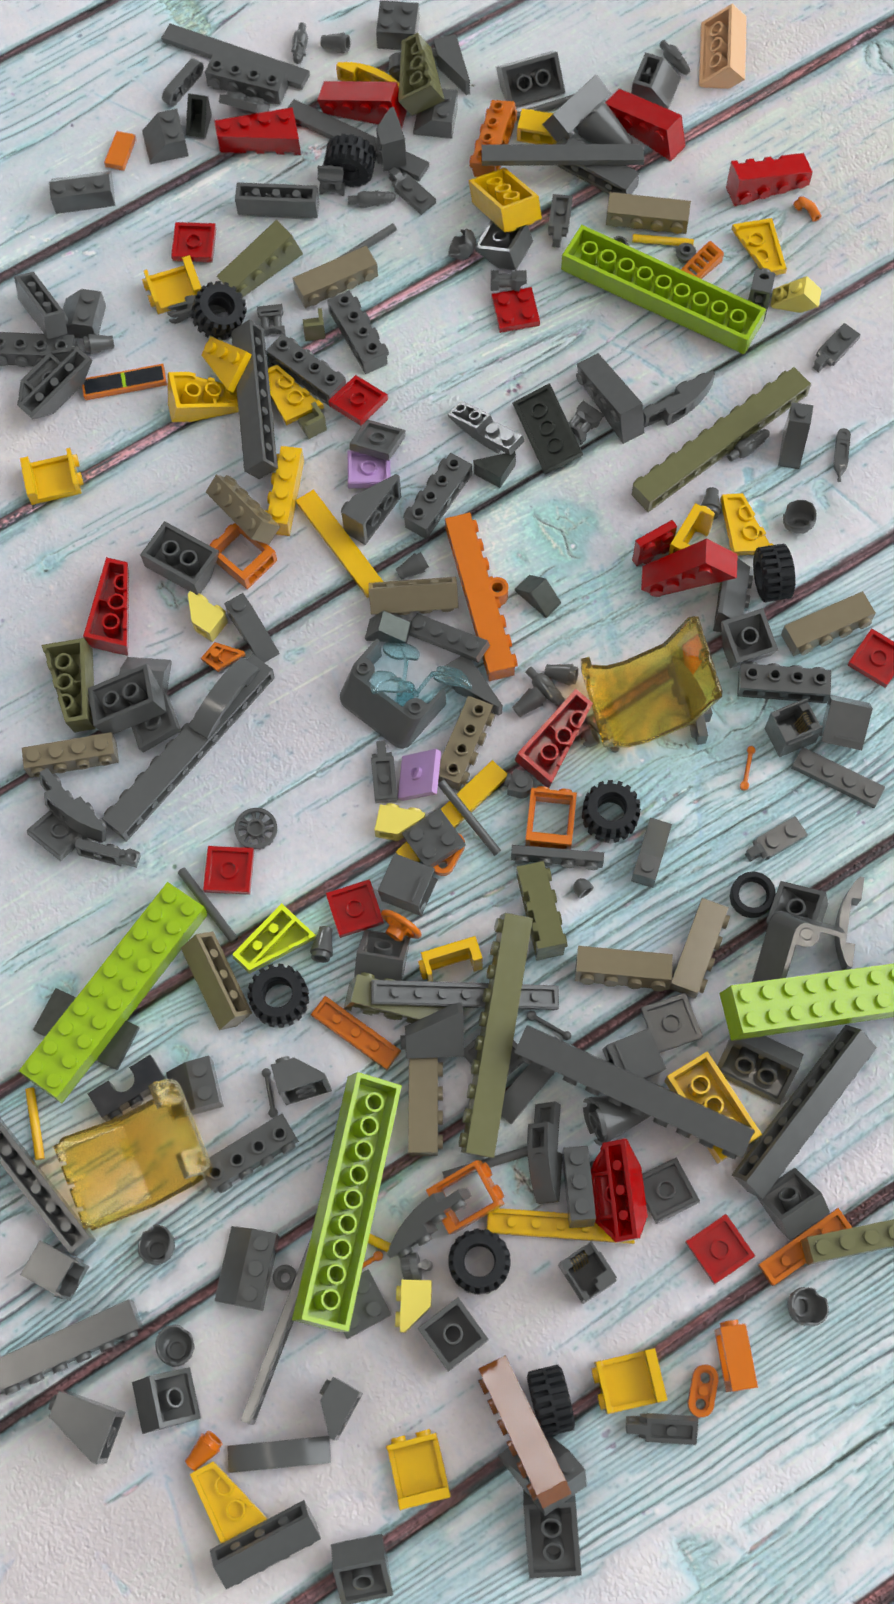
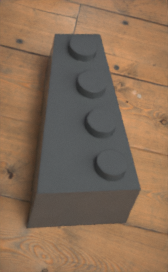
M597 353L577 363L578 373L576 378L579 384L583 385L601 413L604 414L605 419L620 441L624 444L644 434L643 403L602 356Z

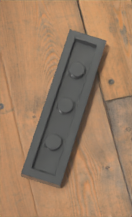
M418 613L411 621L412 625L409 636L478 663L490 646L488 640Z
M804 747L801 748L791 768L872 808L876 807L885 789V786Z
M512 845L511 860L518 864L544 861L545 866L560 864L564 868L584 866L587 870H597L598 868H603L604 852Z

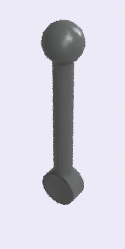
M591 716L586 717L585 723L591 725L611 746L612 752H618L620 745L613 743L593 722Z
M532 1010L527 1013V1018L530 1021L536 1020L562 1035L564 1040L571 1038L569 1031L564 1032L536 1016L535 1011Z
M265 1068L262 1070V1076L265 1077L270 1105L268 1114L271 1118H275L278 1116V1110L274 1106L269 1077L271 1071Z

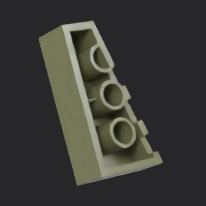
M419 33L402 40L398 101L411 116L445 101L432 49Z
M276 219L227 265L217 277L222 284L226 282L229 283V287H236V292H241L243 298L302 256L303 252L289 231Z
M84 638L41 645L47 659L48 669L53 678L52 682L57 691L65 723L74 733L96 729L93 724L88 688L94 686L92 647Z
M544 861L516 866V875L526 917L533 918L530 935L536 961L564 955L565 947H568L566 935L561 927L560 911H557L555 905L557 903L556 893L554 889L551 890L549 881H552L550 868H545Z
M362 972L361 975L357 974L350 981L343 1009L352 1011V1007L360 1008L363 1014L372 1016V1014H379L380 1012L384 1013L383 1016L386 1019L402 1020V1017L407 1018L406 1022L413 1023L446 1007L371 1005V980L379 979H375L373 974Z

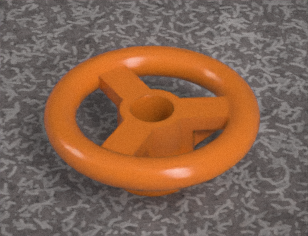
M388 909L381 912L382 918L389 924L385 933L392 939L401 942L405 935L413 939L421 938L422 933L419 928L402 915Z

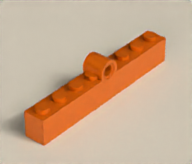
M470 512L445 518L446 533L475 634L480 638L488 640L490 644L482 657L488 680L493 681L514 676L515 667H518L516 655L511 654L509 648L512 647L510 635L505 634V617L500 615L498 610L508 600V583L501 577L493 578V576H488L487 570H490L487 557L483 558V542L481 538H477L476 533L479 532L476 519L472 520Z

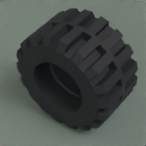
M354 134L336 135L329 140L323 166L343 167L342 183L349 187H361L368 184V181L372 179L376 151L374 146L369 144V141L362 139L363 137L354 136Z
M216 281L213 284L209 282L207 286L203 285L195 297L191 308V318L194 319V326H198V331L200 333L204 332L207 338L209 336L216 339L220 337L221 340H226L227 336L231 338V331L242 325L247 312L245 307L246 301L241 299L243 295L241 292H236V287L233 286L231 288L228 286L229 283L221 284L220 281ZM209 306H221L227 311L229 316H217L210 310Z
M777 544L756 548L753 558V572L756 589L763 602L791 599L795 591L796 577L793 558L787 545Z
M608 780L607 784H604L602 781L598 783V787L595 785L591 787L590 793L587 792L582 808L583 825L585 828L588 827L590 835L596 834L595 839L600 841V838H604L606 843L613 839L614 843L619 842L621 837L625 840L628 838L629 833L632 834L634 832L641 812L640 799H636L637 793L635 791L630 792L631 787L628 784L624 787L621 781H618L617 784H614L613 780ZM605 803H615L622 808L624 816L618 820H607L599 814L598 808Z
M278 963V967H274L271 964L268 965L269 969L267 970L261 968L259 970L260 974L258 976L255 974L252 977L253 983H249L248 986L250 992L247 995L254 1014L264 1024L268 1023L271 1027L278 1025L279 1028H283L284 1024L287 1023L289 1026L293 1025L295 1019L299 1021L302 1018V1012L306 1013V1005L309 1004V991L304 978L289 965L286 968L283 964ZM276 985H286L292 989L291 999L281 1007L269 1006L265 1001L269 989Z
M479 1228L473 1231L468 1230L462 1236H458L450 1248L448 1255L450 1274L456 1284L468 1293L480 1295L497 1290L505 1282L509 1274L511 1264L509 1249L504 1240L498 1234L490 1232V1230H479ZM474 1247H484L494 1257L493 1269L489 1274L482 1277L473 1276L465 1267V1256Z
M557 1364L528 1371L527 1382L535 1417L545 1437L574 1430L575 1419L561 1367Z

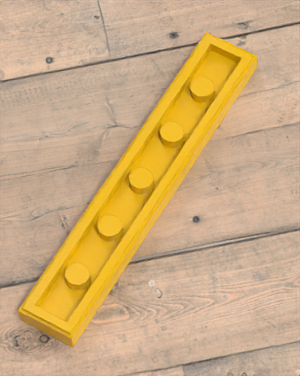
M314 489L298 498L296 504L365 596L369 598V583L383 582V580Z
M492 760L457 793V796L472 813L506 780L507 773ZM448 801L441 808L454 828L464 820L451 801ZM407 842L396 851V854L420 862Z
M498 1208L489 1213L487 1217V1230L496 1234L616 1243L596 1223L594 1227L569 1228L568 1213ZM630 1240V1241H625V1242H620V1243L634 1244V1243H635V1240Z

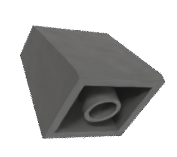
M58 1391V1394L54 1395L50 1401L48 1410H51L49 1418L92 1463H107L126 1412L72 1392Z

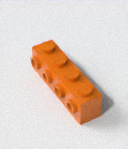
M492 100L490 107L486 109L484 124H481L480 136L475 142V151L469 160V166L473 170L474 177H479L501 168V166H482V145L509 144L517 120V110L514 101Z

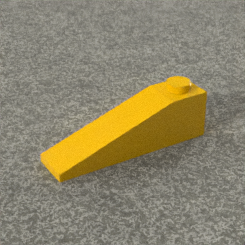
M168 372V408L171 421L194 422L237 413L239 411L237 387L234 393L227 390L223 383L216 382L215 378L208 377V379L197 377L196 373Z

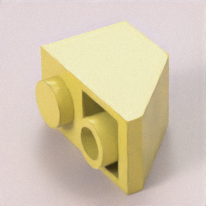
M806 276L774 288L770 306L775 309L803 313L819 307L821 289Z
M190 591L188 593V601L193 627L197 633L213 642L228 623L226 611L219 605L213 606L202 594L198 593L196 595Z
M392 803L380 804L374 829L375 836L399 841L404 838L402 832L425 818V812L414 807L408 809L399 808L398 805Z
M401 1280V1286H396V1301H401L400 1312L396 1311L395 1327H400V1333H406L431 1309V1280Z

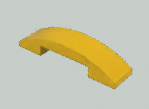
M338 62L336 64L338 80L397 82L399 87V82L375 67L354 62Z

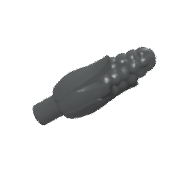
M303 22L299 23L298 30L295 31L292 39L291 52H293V61L296 64H300L303 56H306L308 35L306 33V24Z
M665 40L661 41L659 46L663 50L664 58L678 69L679 72L684 75L689 74L690 67L675 45H669Z
M361 191L358 195L348 196V205L358 204L359 207L363 208L379 206V204L393 202L396 199V195L389 191Z
M760 430L739 441L735 445L734 450L727 454L728 460L732 462L738 457L745 458L769 437V430Z
M532 666L526 670L525 673L532 679L533 687L536 686L546 699L560 707L565 698L562 697V693L551 679L543 673H538Z

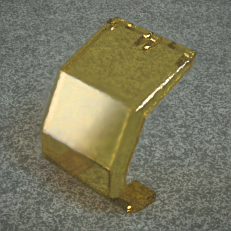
M698 616L688 617L663 644L625 661L610 665H592L590 657L581 659L583 680L589 700L593 703L591 707L604 747L629 748L652 742L694 724L723 696L719 678L716 675L717 672Z
M167 1079L153 1082L148 1086L153 1097L150 1101L118 1118L62 1137L59 1143L53 1146L59 1163L66 1161L67 1165L61 1166L67 1185H75L69 1189L75 1207H83V1211L78 1212L83 1229L90 1228L94 1231L154 1208L197 1185L212 1173L213 1166L185 1094L176 1080Z

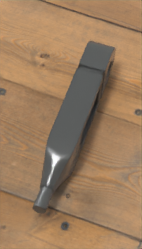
M841 428L836 436L833 468L838 476L837 482H841V477L848 466L851 433L846 428Z

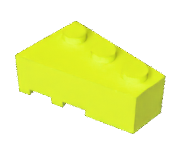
M281 903L232 954V957L250 974L313 941L316 935Z

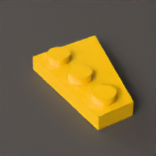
M772 218L732 224L731 230L760 269L767 268L775 273V275L786 273L787 267Z
M211 336L201 354L227 390L234 393L252 354Z
M274 365L268 368L271 399L286 426L311 413V403L316 402L320 410L324 408L321 401L312 397L307 389L298 385L295 379L281 367Z
M722 494L720 502L731 551L738 555H754L756 548L773 545L766 538L764 528L760 527L756 521L755 513L744 494Z
M215 1461L190 1474L221 1544L268 1519Z

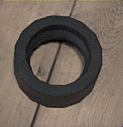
M752 871L738 876L731 887L729 897L731 905L737 913L744 917L757 918L766 914L772 907L776 891L770 878L763 873ZM747 882L761 885L766 891V900L763 905L752 908L743 904L739 898V890L742 885Z

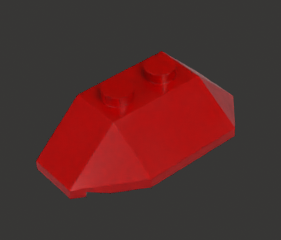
M626 1138L605 1142L602 1144L601 1151L591 1167L596 1215L595 1223L616 1243L640 1239L648 1217L641 1165Z

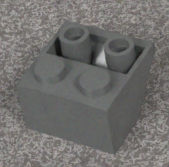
M645 52L633 80L631 94L669 109L681 77L664 57Z

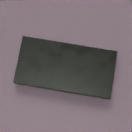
M550 383L512 403L545 474L583 455Z
M55 988L33 1031L46 1036L76 997ZM125 1021L96 1061L118 1071L140 1029L139 1026Z

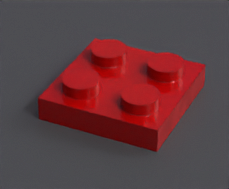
M175 222L171 253L172 261H183V257L190 255L192 262H213L216 224Z
M532 287L521 288L520 291L510 290L492 294V303L500 333L540 326V318Z
M355 375L328 402L331 408L361 426L388 401V394Z
M673 519L635 540L632 561L636 567L641 564H648L655 556L661 553L666 554L669 552L670 544L675 538L677 525Z
M871 628L847 666L886 688L894 677V641Z
M208 846L203 886L204 892L250 895L254 848Z
M370 879L326 893L340 938L384 924Z
M727 1214L685 1242L714 1285L755 1257V1254Z

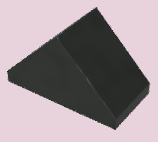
M188 93L185 135L206 138L212 118L209 98L204 95Z
M514 451L511 455L504 453L473 460L474 475L501 488L516 466V453Z
M529 575L514 589L516 593L545 618L561 604L560 599L546 578Z
M382 611L369 620L365 640L375 641L378 639L380 642L407 644L412 624L393 614Z

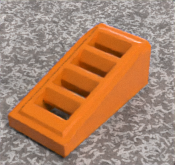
M709 241L681 270L702 279L723 261L724 252L712 241ZM690 269L694 270L697 275H694Z

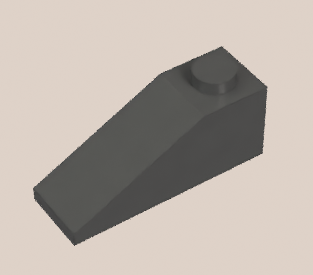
M457 35L433 39L434 48L431 49L438 69L461 91L469 95L470 79Z
M244 593L224 603L227 615L257 658L265 663L280 654Z
M460 656L444 666L443 679L448 687L452 686L458 694L466 698L471 696L492 704L493 713L498 716L502 714V703L472 660Z
M650 817L631 879L632 882L654 887L671 830V823Z

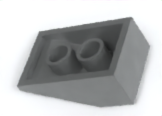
M395 474L354 495L349 502L344 503L341 508L344 530L349 536L364 545L368 543L401 499L400 476Z
M552 1436L545 1438L572 1494L545 1508H542L539 1499L534 1500L533 1502L544 1516L587 1486L586 1471L566 1447ZM508 1448L499 1454L498 1457L532 1499L526 1486L531 1482L528 1477L522 1478L516 1464L520 1462V1458L518 1455L513 1457Z
M523 1489L529 1578L582 1576L576 1495L544 1516Z

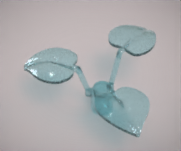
M394 642L385 643L383 645V652L390 658L404 660L402 678L397 677L392 672L380 670L373 673L370 682L372 694L382 692L396 693L394 701L402 707L408 700L414 697L418 698L420 692L432 677L435 681L445 685L472 689L469 679L461 670L450 666H439L436 671H432L416 690L414 688L415 685L410 681H406L408 660L417 661L420 653L411 644Z

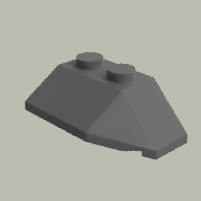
M78 346L50 351L20 381L18 407L32 420L54 414L84 384L92 359Z

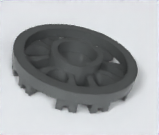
M263 808L247 809L238 816L235 822L234 831L236 838L246 848L264 849L266 846L271 845L276 837V819L269 811ZM256 812L260 813L259 819H256ZM251 813L253 819L247 821L244 817ZM265 815L270 818L267 822L262 821ZM240 822L247 824V827L239 825ZM273 824V827L265 828V826ZM246 830L247 833L240 836L238 831ZM268 831L273 832L270 838L265 836V833ZM262 836L266 840L264 843H262V841L260 840V837ZM254 839H257L258 844L253 845L252 841Z

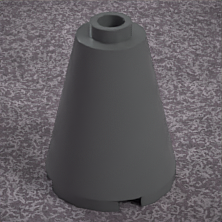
M603 101L593 108L594 112L590 117L587 116L578 130L580 137L593 144L633 143L629 134L609 106Z
M609 1096L589 1097L583 1101L587 1103V1106L583 1107L585 1123L589 1133H595L597 1139L594 1142L599 1146L615 1139L649 1118L650 1115L645 1113L644 1117L630 1111L631 1106L624 1103L621 1106L615 1105L608 1101Z

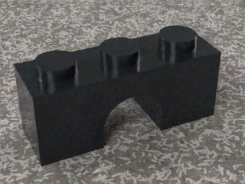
M151 1055L129 1067L134 1075V1084L129 1090L125 1092L116 1091L113 1084L107 1081L87 1093L103 1120L107 1122L108 1120L114 1121L120 1118L124 1110L129 1107L135 1108L144 1102L143 1098L150 1094H158L165 1088L164 1085L168 1081Z

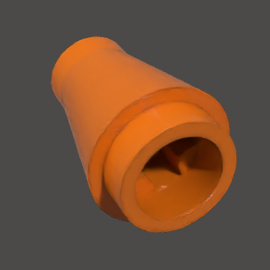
M209 1430L205 1434L202 1433L191 1453L185 1459L186 1464L196 1471L220 1452L219 1448L223 1445L221 1440Z

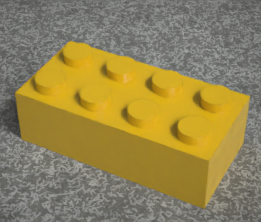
M505 167L468 180L472 203L504 232L515 231L518 227L532 225L535 221L542 219L539 196Z
M708 1051L666 1076L664 1082L670 1091L753 1128L755 1131L749 1144L756 1141L762 1135ZM715 1145L712 1149L707 1147L717 1164L728 1158V1156L722 1154L723 1149Z

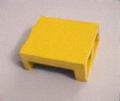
M190 255L182 258L184 265L154 275H149L147 269L143 270L145 278L142 279L145 291H150L151 294L147 296L151 308L155 307L158 314L171 311L168 310L169 306L185 302L184 298L186 296L197 295L198 291H200L201 284Z
M66 448L67 455L32 463L28 456L20 458L26 493L32 505L82 494L80 485H84L81 472H77V467H80L77 454L73 455L71 448Z
M695 503L670 544L669 554L690 546L689 542L695 532L708 536L715 513L707 506H700Z
M476 936L421 952L422 960L418 961L422 980L427 979V981L432 982V970L470 959L474 972L483 969V957Z
M655 1348L594 1362L595 1367L591 1368L594 1383H599L601 1394H597L600 1410L605 1409L606 1414L668 1401Z
M430 1429L415 1432L416 1438L406 1440L405 1435L390 1439L391 1444L386 1445L400 1510L451 1497L437 1433L431 1434Z

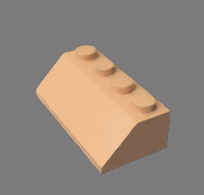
M733 4L701 22L700 87L730 89L745 80L747 16Z

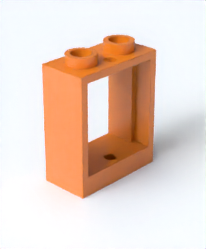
M236 523L229 525L225 532L218 539H214L209 545L219 550L216 563L247 590L277 562L274 549L268 544L250 539ZM240 534L262 551L243 571L221 554Z
M545 786L531 788L525 846L571 850L576 792L564 788L559 789V791L550 790ZM536 801L570 805L567 835L532 832Z
M475 1160L426 1189L427 1194L431 1196L434 1193L442 1192L444 1189L477 1171L493 1200V1203L462 1221H459L453 1210L445 1213L447 1218L442 1222L448 1234L459 1232L505 1205L502 1200L504 1198L503 1191L499 1185H494L491 1179L492 1171L486 1162L483 1163L481 1160Z
M738 1319L720 1323V1328L715 1329L714 1332L726 1392L758 1388L746 1323L739 1324Z

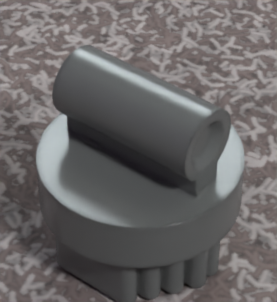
M417 1252L409 1254L408 1257L400 1258L403 1280H422V1269L430 1271L433 1268V1264L429 1260L424 1259L420 1262Z

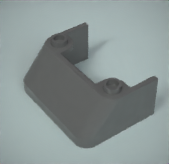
M376 639L354 663L340 692V702L343 707L395 747L404 749L416 740L445 707L446 691L442 688L429 704L419 698H412L403 707L369 682L375 673L374 664L382 656L380 641Z
M785 911L775 912L769 920L751 982L786 978L796 945L803 947L813 946L818 941L820 932L845 938L846 933L844 929Z

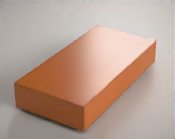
M116 131L104 161L105 167L125 170L136 142L134 134Z

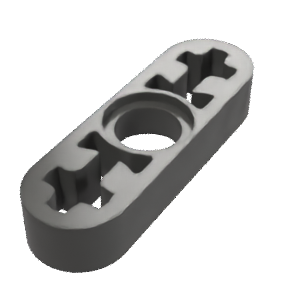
M194 58L190 59L164 89L162 101L170 106H175L201 77L204 70L203 63Z

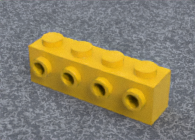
M281 446L280 453L277 454L278 469L271 476L273 488L272 491L268 492L267 497L269 509L265 511L280 526L276 535L290 536L304 466V456L302 448Z

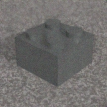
M380 0L376 28L377 48L401 50L402 40L418 33L419 3Z
M459 1297L417 1328L448 1372L489 1341Z

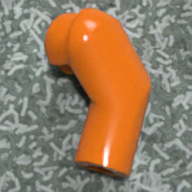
M800 196L798 200L794 201L793 205L796 210L801 211L805 208L813 222L821 218V214L813 201L804 196Z

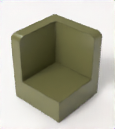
M318 308L319 317L303 319L305 341L326 339L322 308Z
M316 402L311 403V413L298 419V424L308 439L327 430L325 416Z

